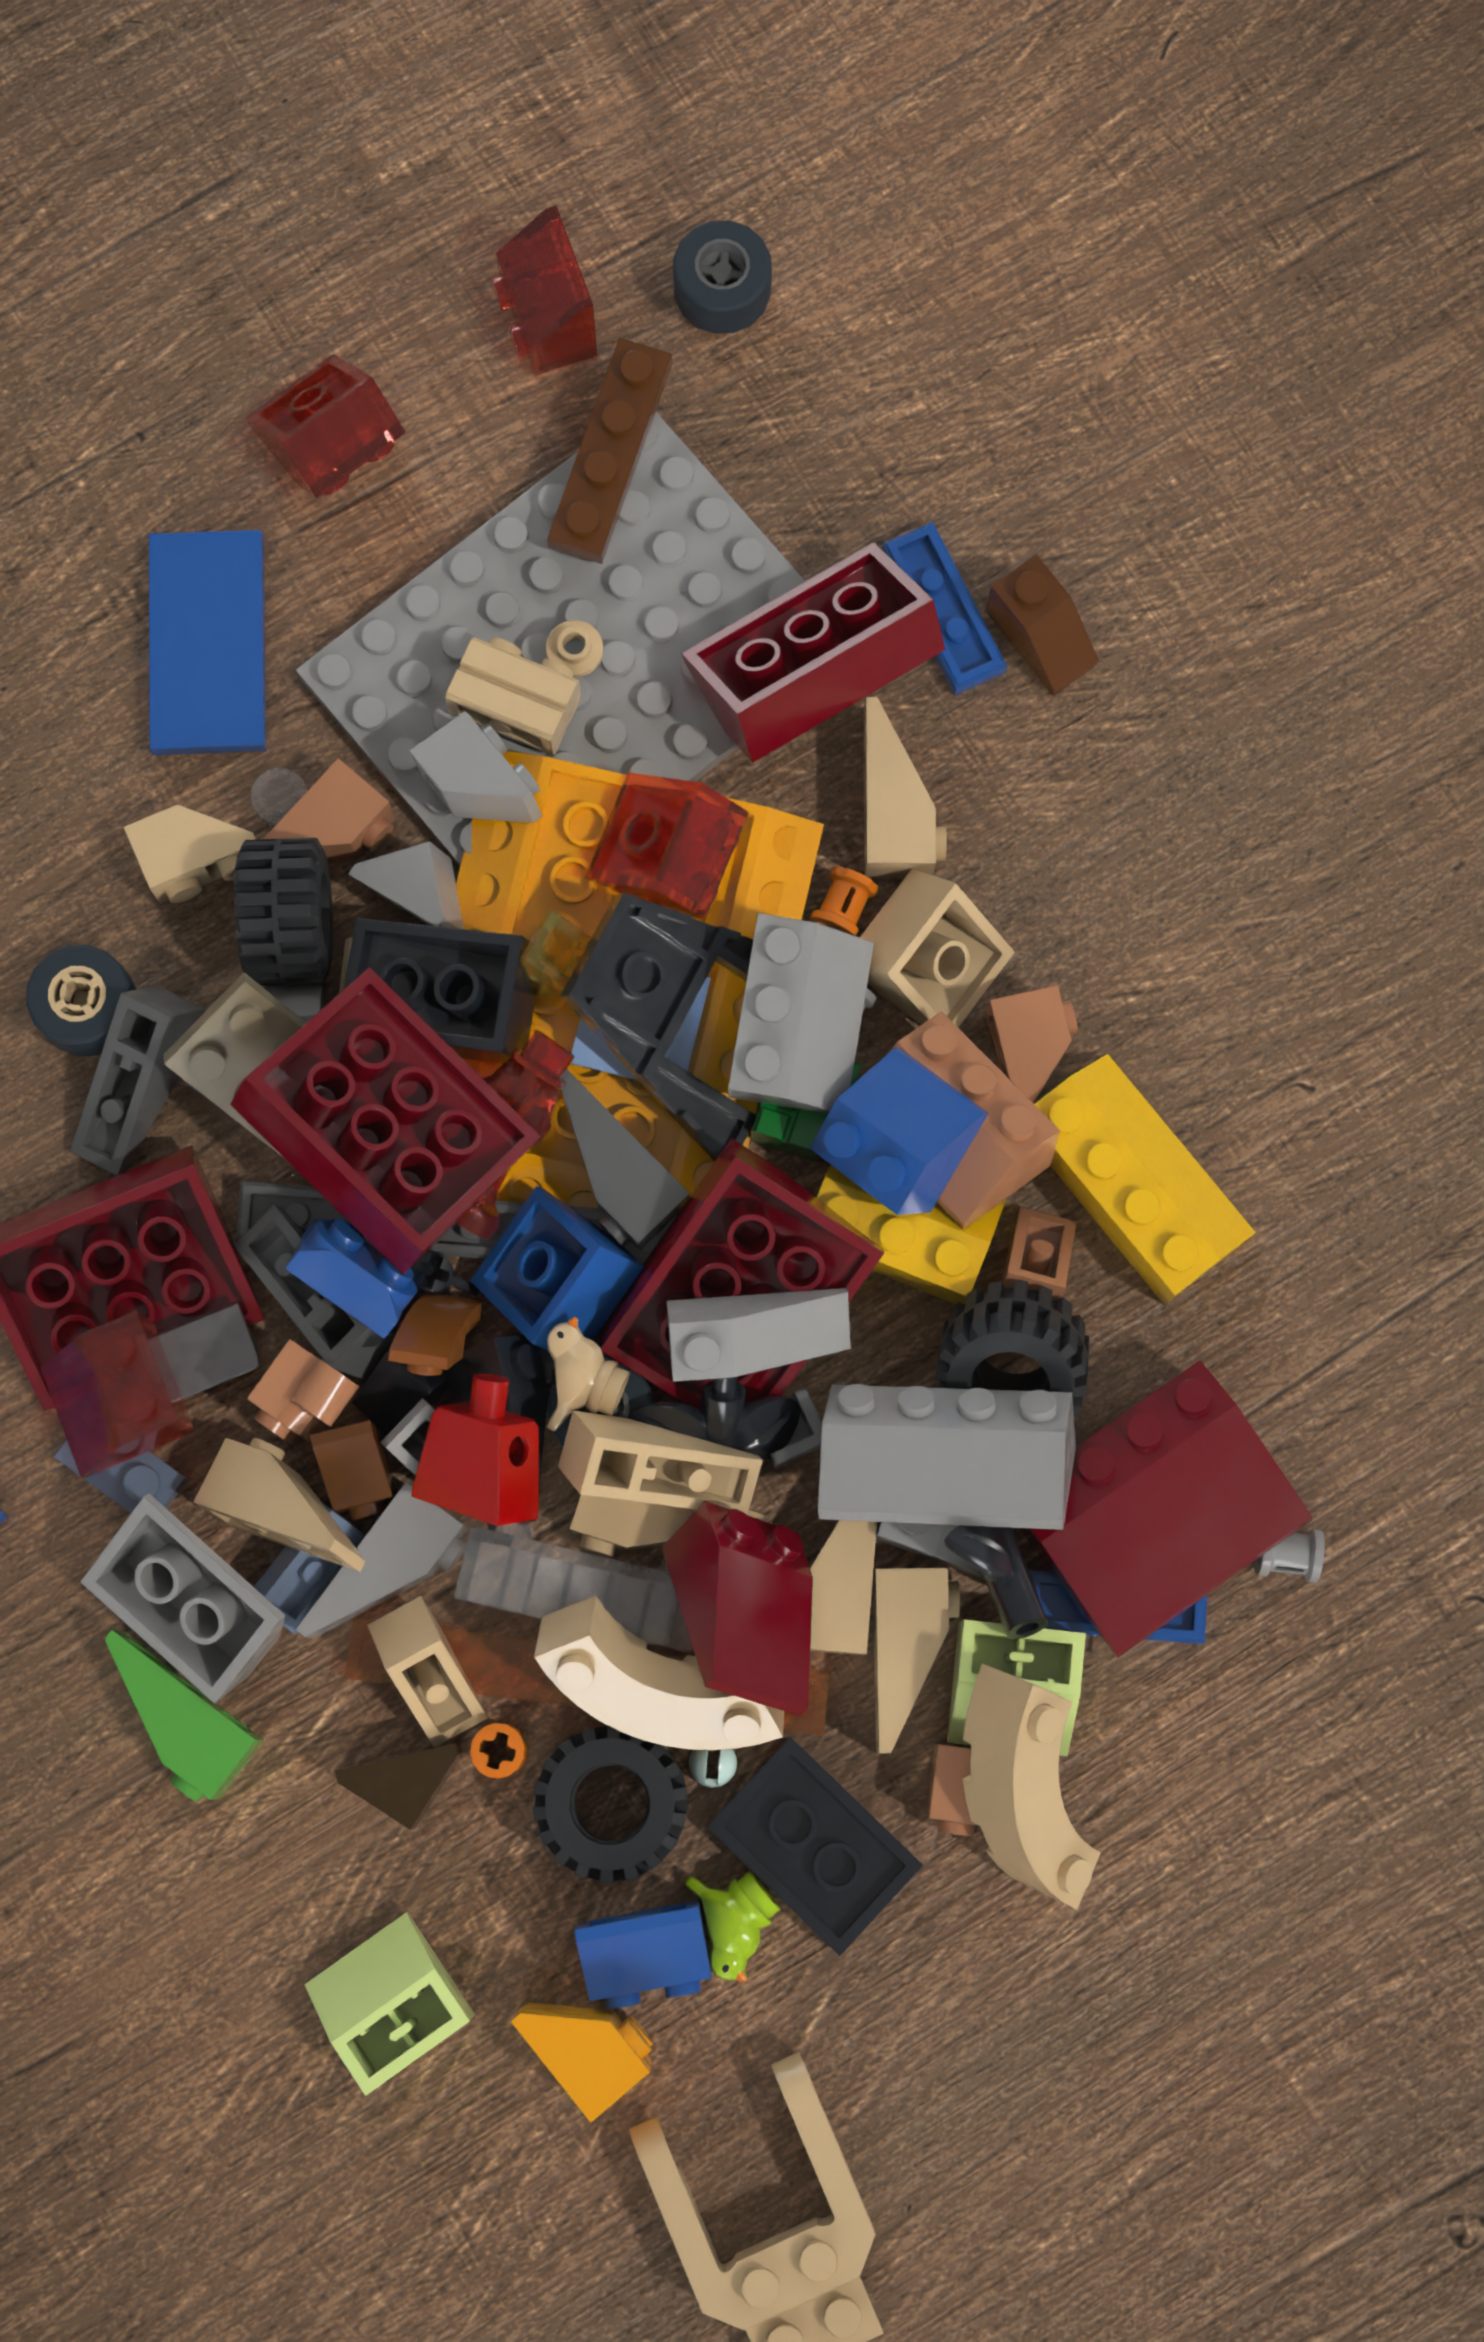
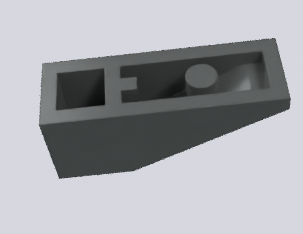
M159 986L122 992L120 994L70 1152L117 1176L125 1173L180 1077L164 1065L163 1054L205 1012V1008Z
M564 1068L557 1075L599 1210L604 1214L598 1223L621 1247L630 1240L641 1250L681 1211L690 1198V1193Z
M273 1204L234 1247L326 1364L338 1371L367 1380L385 1353L390 1349L398 1328L394 1326L385 1339L287 1271L285 1268L305 1231L282 1208Z

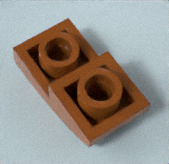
M423 1294L413 1304L402 1321L389 1349L388 1361L407 1364V1371L410 1373L426 1376L441 1375L443 1369H449L463 1358L465 1334L481 1323L483 1301L442 1294Z

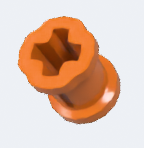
M834 866L829 873L828 878L832 883L820 909L812 911L809 921L857 937L859 929L856 924L868 898H874L879 887L869 877L857 871Z
M493 1723L484 1726L476 1733L471 1742L470 1755L474 1766L480 1773L489 1778L500 1779L522 1769L528 1758L529 1747L518 1728L511 1724ZM501 1733L509 1736L507 1746L516 1750L513 1760H502L499 1768H495L491 1765L492 1755L484 1751L486 1741H497Z

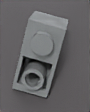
M466 710L409 751L424 780L454 817L534 823L542 817L534 795L540 791V788L532 775L520 762L512 767L502 756L508 750L492 726L486 723L479 727Z

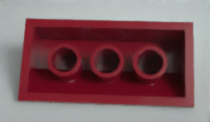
M873 542L681 654L724 732L753 763L945 650L934 600Z

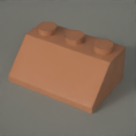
M942 1011L903 1037L890 1050L891 1052L894 1048H901L989 1113L937 1201L962 1229H965L1051 1166L1060 1130Z

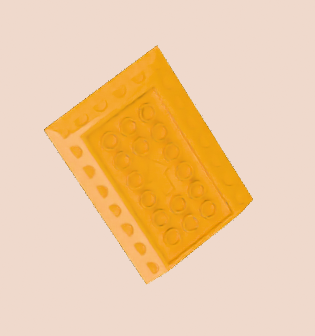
M507 751L502 755L512 767L519 762L522 763L539 786L540 791L534 795L542 817L534 823L472 818L471 854L464 850L456 881L458 900L464 929L522 935L544 953L524 1066L463 1060L496 1092L522 1095L530 1098L531 1105L527 1123L541 1138L481 1199L525 1203L535 1187L539 1186L568 1206L599 1208L557 1075L564 1068L632 1134L691 1196L714 1161L639 1081L569 1064L580 1017L560 995L616 894L626 893L692 916V919L715 927L723 926L740 932L742 936L754 939L758 913L802 920L824 824L749 802L551 757ZM715 961L707 976L711 980L688 1072L729 1098L728 1086L746 981ZM730 1098L756 1115L759 1102ZM752 1128L743 1143V1146L746 1148L749 1146Z

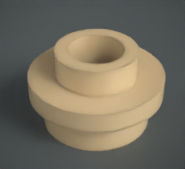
M579 620L566 621L556 626L549 634L546 642V654L548 659L558 661L569 667L574 672L573 678L583 677L593 672L600 664L603 657V642L598 631L590 624ZM570 640H580L584 643L585 648L578 654H570L564 650V646Z

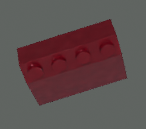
M370 967L247 1075L230 1103L263 1138L403 1275L541 1138Z
M731 1138L643 1263L644 1269L600 1329L599 1346L603 1353L683 1403L701 1410L704 1386L713 1379L673 1382L667 1301L847 1288L849 1303L884 1255V1250L782 1170ZM807 1360L738 1376L737 1382L741 1383L746 1390L745 1403L764 1397L782 1396Z
M192 1145L0 1224V1322L44 1411L135 1374L126 1350V1346L236 1301L248 1326L264 1320L263 1312L239 1253L234 1247L235 1243L220 1206Z
M1199 1360L1076 1446L1063 1530L1019 1528V1530L1115 1656L1119 1658L1312 1521V1515L1237 1404L1201 1360Z

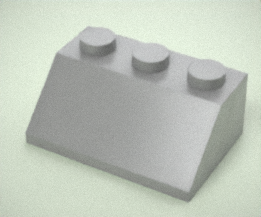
M758 913L728 1086L729 1098L829 1114L837 1098L850 1088L874 947L873 942L816 922Z
M150 1493L142 1498L81 1580V1583L214 1704L250 1676L280 1637L285 1615Z

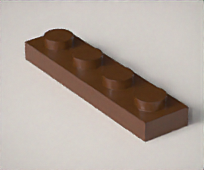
M623 338L618 339L547 538L549 548L600 564L603 563L673 364L671 353Z

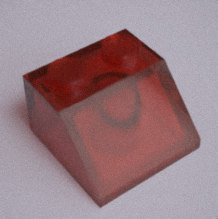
M555 205L544 209L496 252L499 275L491 277L492 287L500 310L510 308L516 323L508 326L517 357L518 359L528 357L535 376L597 356L593 303L558 208Z
M334 354L245 418L252 430L297 485L315 498L322 494H332L341 489L349 481V474L366 462H374L386 456L393 449V442L406 433L372 376Z
M628 772L584 878L615 892L626 893L692 917L706 919L711 904L717 896L718 887L733 850L739 842L740 833L749 812L702 782Z
M137 1311L80 1334L41 1367L81 1478H87L195 1432L155 1325Z

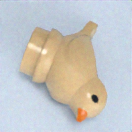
M577 1317L569 1319L568 1322L555 1325L549 1331L547 1345L548 1351L554 1360L558 1398L556 1409L546 1427L556 1431L573 1411L583 1407H587L594 1414L601 1412L608 1416H613L627 1385L630 1372L617 1367L618 1362L605 1361L601 1348L593 1340L583 1336L578 1327Z

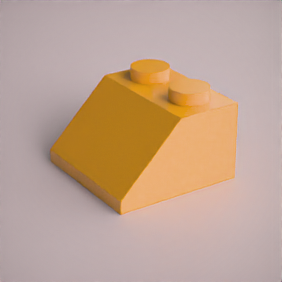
M528 2002L518 2010L511 2020V2023L590 2123L650 2073L652 2058L649 2053L652 2051L651 2046L653 2042L632 2015H629L622 2021L614 2010Z

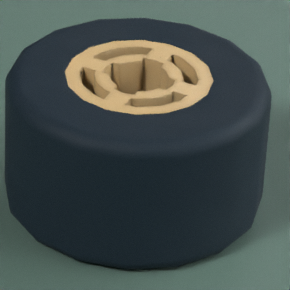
M68 945L49 953L34 968L27 984L26 1007L33 1024L58 1049L76 1056H98L102 1053L120 994L136 990V987L128 972L109 952L91 945Z

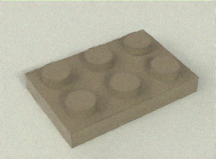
M243 972L163 1054L164 1065L281 1155L230 1103L244 1078L302 1028L306 1022Z

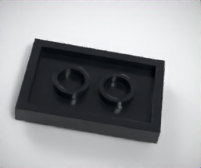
M791 1737L785 1741L707 1825L743 1863L839 1956L844 1953L923 1866L916 1857Z

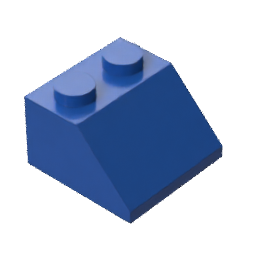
M894 1048L837 1098L809 1148L896 1215L931 1212L989 1113L901 1048Z
M536 1186L470 1281L532 1344L548 1350L547 1337L549 1331L555 1325L568 1322L573 1317L578 1318V1327L583 1336L593 1340L642 1272L644 1266L624 1247H621L607 1232L545 1189Z
M699 1900L579 1922L574 1929L589 2001L603 1999L605 2009L641 2003L640 1992L663 1987L666 1998L702 1991L700 1980L712 1978Z

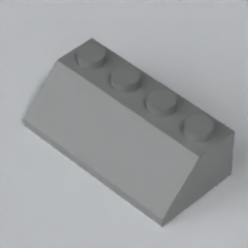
M832 1384L822 1421L818 1496L819 1519L1063 1530L1076 1450L1072 1392Z

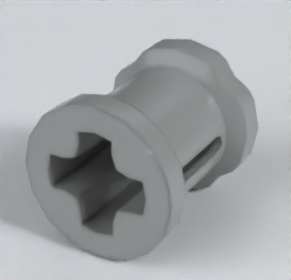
M1311 1529L1308 1534L1293 1533L1254 1561L1255 1574L1267 1577L1269 1572L1302 1575L1306 1582L1317 1583L1321 1576L1324 1561L1325 1541L1323 1531Z

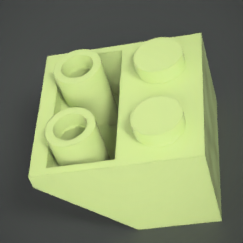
M966 1619L959 1621L947 1743L971 1745L963 1741L964 1728L972 1691L983 1663L1033 1683L1072 1702L1060 1747V1756H1068L1081 1693L1086 1633L1044 1628L1038 1633L1025 1638L1010 1639L1007 1637L1004 1626L1001 1623Z
M408 1912L304 1984L330 2043L365 2096L466 2025L476 2015Z

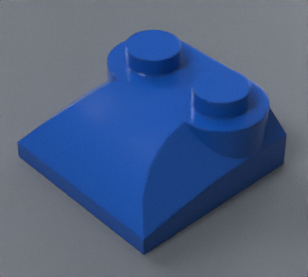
M313 1219L285 1268L384 1339L398 1322L403 1309L417 1293L416 1285L412 1280L414 1273L411 1268L403 1275L351 1223L342 1219Z

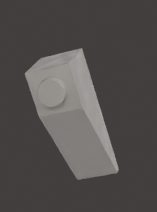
M847 1288L667 1301L673 1382L738 1377L851 1349Z
M405 1482L356 1548L366 1561L361 1572L343 1566L296 1628V1631L304 1637L314 1639L432 1578L439 1568L448 1573L468 1546V1543L461 1539L468 1528L439 1506L411 1497L412 1486Z

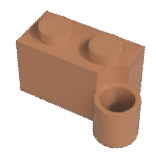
M289 1339L247 1400L260 1408L254 1419L283 1440L293 1445L298 1436H301L311 1443L310 1435L322 1432L326 1425L331 1427L359 1386Z

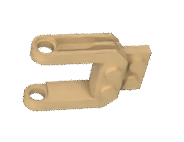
M800 2052L771 2064V2067L832 2214L825 2218H812L736 2253L728 2263L723 2264L719 2261L681 2166L676 2165L660 2125L659 2116L629 2128L636 2153L703 2314L741 2330H746L750 2342H867L884 2334L860 2276L876 2233Z

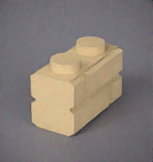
M473 637L461 659L460 667L456 670L446 692L445 699L449 713L458 716L466 710L477 725L483 726L489 723L496 733L554 756L581 698L579 680L573 678L574 672L566 665L552 659H543L540 665L521 657L522 651L516 645L502 638L491 637L487 643Z

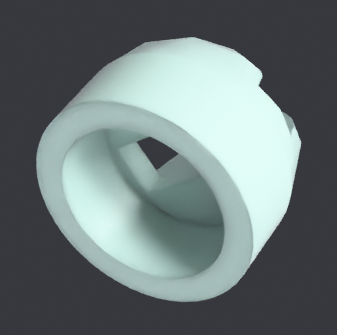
M733 1749L720 1750L718 1779L706 1778L708 1750H693L691 1752L689 1768L693 1778L699 1784L709 1788H717L727 1784L735 1775L737 1757Z

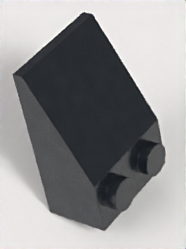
M356 918L344 989L370 967L461 1058L524 1066L544 952L522 935Z

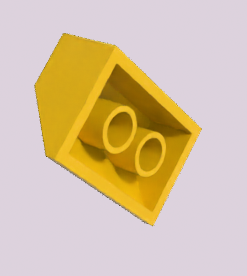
M831 1164L816 1197L884 1250V1255L872 1270L873 1272L954 1304L957 1302L966 1303L967 1293L971 1292L1006 1201V1199L965 1229H962L937 1202L931 1212L896 1215Z

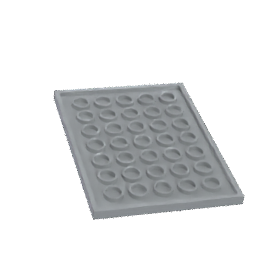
M655 412L602 564L548 547L547 538L578 454L576 452L296 669L299 679L459 868L464 850L471 854L472 818L454 817L424 780L409 751L457 717L449 713L445 697L447 689L456 670L459 669L461 659L473 637L487 643L491 637L507 640L522 651L521 657L540 665L543 659H548L546 642L549 634L556 626L563 622L571 620L586 622L598 631L603 642V657L598 667L586 676L575 678L580 683L581 698L554 756L497 733L508 751L551 757L689 788L739 748L724 732L686 666L681 653L804 583L805 580L657 412ZM570 640L564 646V650L570 654H578L585 648L584 643L580 640Z

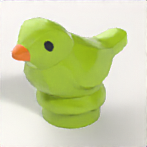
M750 1871L740 1880L734 1878L730 1882L728 1890L708 1887L690 1875L683 1883L700 1899L704 1908L711 1942L709 1960L712 1971L722 1980H738L745 1983L748 1980L746 1975L747 1961L756 1952L760 1944V1929L772 1923L770 1918L781 1909L780 1906Z

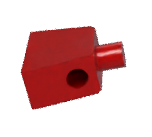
M494 1374L473 1375L470 1402L440 1405L433 1411L412 1487L411 1497L497 1527L536 1520L538 1518L539 1427L534 1419L506 1411L510 1381L508 1378Z

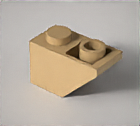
M174 805L123 827L148 886L160 904L168 900L171 903H181L192 899L202 891L201 886L222 877L226 881L234 880L236 859L243 842L256 839L253 832L180 805Z

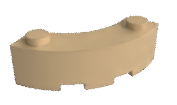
M597 1596L544 1615L541 1618L534 1655L540 1667L556 1687L579 1708L598 1721L622 1733L663 1746L692 1750L736 1749L762 1744L783 1737L784 1711L705 1687L696 1656L687 1655L683 1661H679L646 1649L647 1642L638 1638L618 1623L604 1608Z
M982 1663L972 1691L963 1735V1741L971 1744V1775L963 1778L965 1799L971 1822L981 1827L986 1842L989 1845L986 1852L1000 1869L1022 1884L1078 1910L1085 1890L1090 1884L1092 1873L1101 1852L1089 1846L1075 1831L1069 1821L1061 1797L1059 1783L1060 1747L1072 1702L1033 1683Z

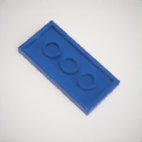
M262 530L149 534L150 750L153 755L267 751L264 536Z

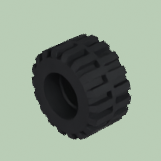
M317 838L245 840L238 853L234 874V918L237 949L243 972L260 986L324 984L330 971L333 950L331 883L327 857Z
M1015 1280L1014 1288H1004L1002 1281L989 1283L988 1292L985 1294L976 1288L967 1293L965 1304L957 1302L950 1310L949 1320H945L942 1329L935 1380L938 1381L937 1388L1072 1392L1073 1413L1077 1417L1082 1408L1083 1396H1086L1090 1342L1089 1336L1085 1335L1086 1325L1081 1315L1072 1316L1073 1305L1064 1297L1054 1301L1052 1299L1053 1290L1040 1285L1036 1292L1027 1289V1281ZM1014 1352L1034 1359L1041 1367L1028 1373L1013 1374L996 1369L985 1359L997 1353Z
M610 1726L593 1727L565 1740L544 1763L539 1780L536 1781L534 1789V1821H537L540 1831L538 1835L543 1845L549 1848L554 1855L553 1858L562 1867L566 1866L579 1877L599 1880L602 1883H613L620 1880L628 1881L654 1869L673 1850L684 1827L688 1799L683 1774L676 1760L662 1745L635 1738ZM605 1766H618L631 1771L642 1782L647 1794V1812L642 1824L635 1832L618 1840H604L590 1834L581 1825L575 1810V1796L580 1783L589 1773Z

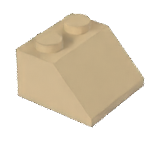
M913 868L860 936V938L874 943L868 977L870 987L921 1025L942 1011L959 1028L1015 953L956 883Z

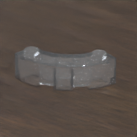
M516 1523L496 1526L495 1531L477 1527L470 1528L454 1595L455 1599L541 1619L544 1615L597 1596L604 1608L618 1623L638 1638L646 1641L647 1644L695 1654L666 1560L662 1559L660 1570L566 1549L532 1540L533 1528Z

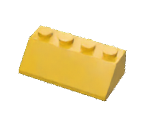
M1108 1054L1068 1077L1034 1104L1060 1130L1051 1163L1052 1169L1164 1305L1168 1304L1256 1233Z

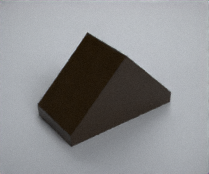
M453 1743L340 1769L335 1772L337 1782L409 1830L417 1828L463 1753L461 1744Z

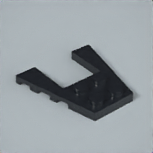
M626 893L616 894L560 997L715 1162L731 1138L743 1145L755 1122L756 1115L667 1059L665 1055L715 961L744 981H747L754 939L742 936L740 932L723 926L715 927L692 919V916Z

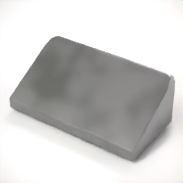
M237 1301L126 1346L138 1382L151 1411L248 1373L262 1365L260 1352Z

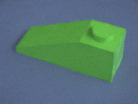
M111 1630L104 1640L162 1764L174 1772L169 1782L184 1795L196 1802H199L203 1795L209 1800L220 1799L263 1743L264 1739L220 1705L214 1704L198 1688L125 1632Z

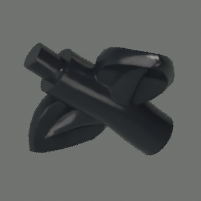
M738 1377L713 1379L704 1386L701 1410L680 1402L652 1403L633 1410V1420L758 1455L762 1460L770 1459V1454L783 1449L789 1443L798 1425L801 1412L798 1402L785 1396L764 1397L745 1403V1387L737 1382Z
M959 1525L948 1533L944 1539L945 1546L984 1576L1008 1638H1025L1038 1633L1047 1626L1048 1620L1038 1597L1034 1577L1028 1572V1566L1019 1550L1012 1528Z

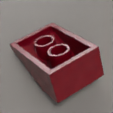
M704 1501L662 1547L704 1685L713 1690L802 1716L808 1709L813 1590V1576L803 1551V1542L796 1532L786 1526H776L750 1517L738 1509L730 1510Z

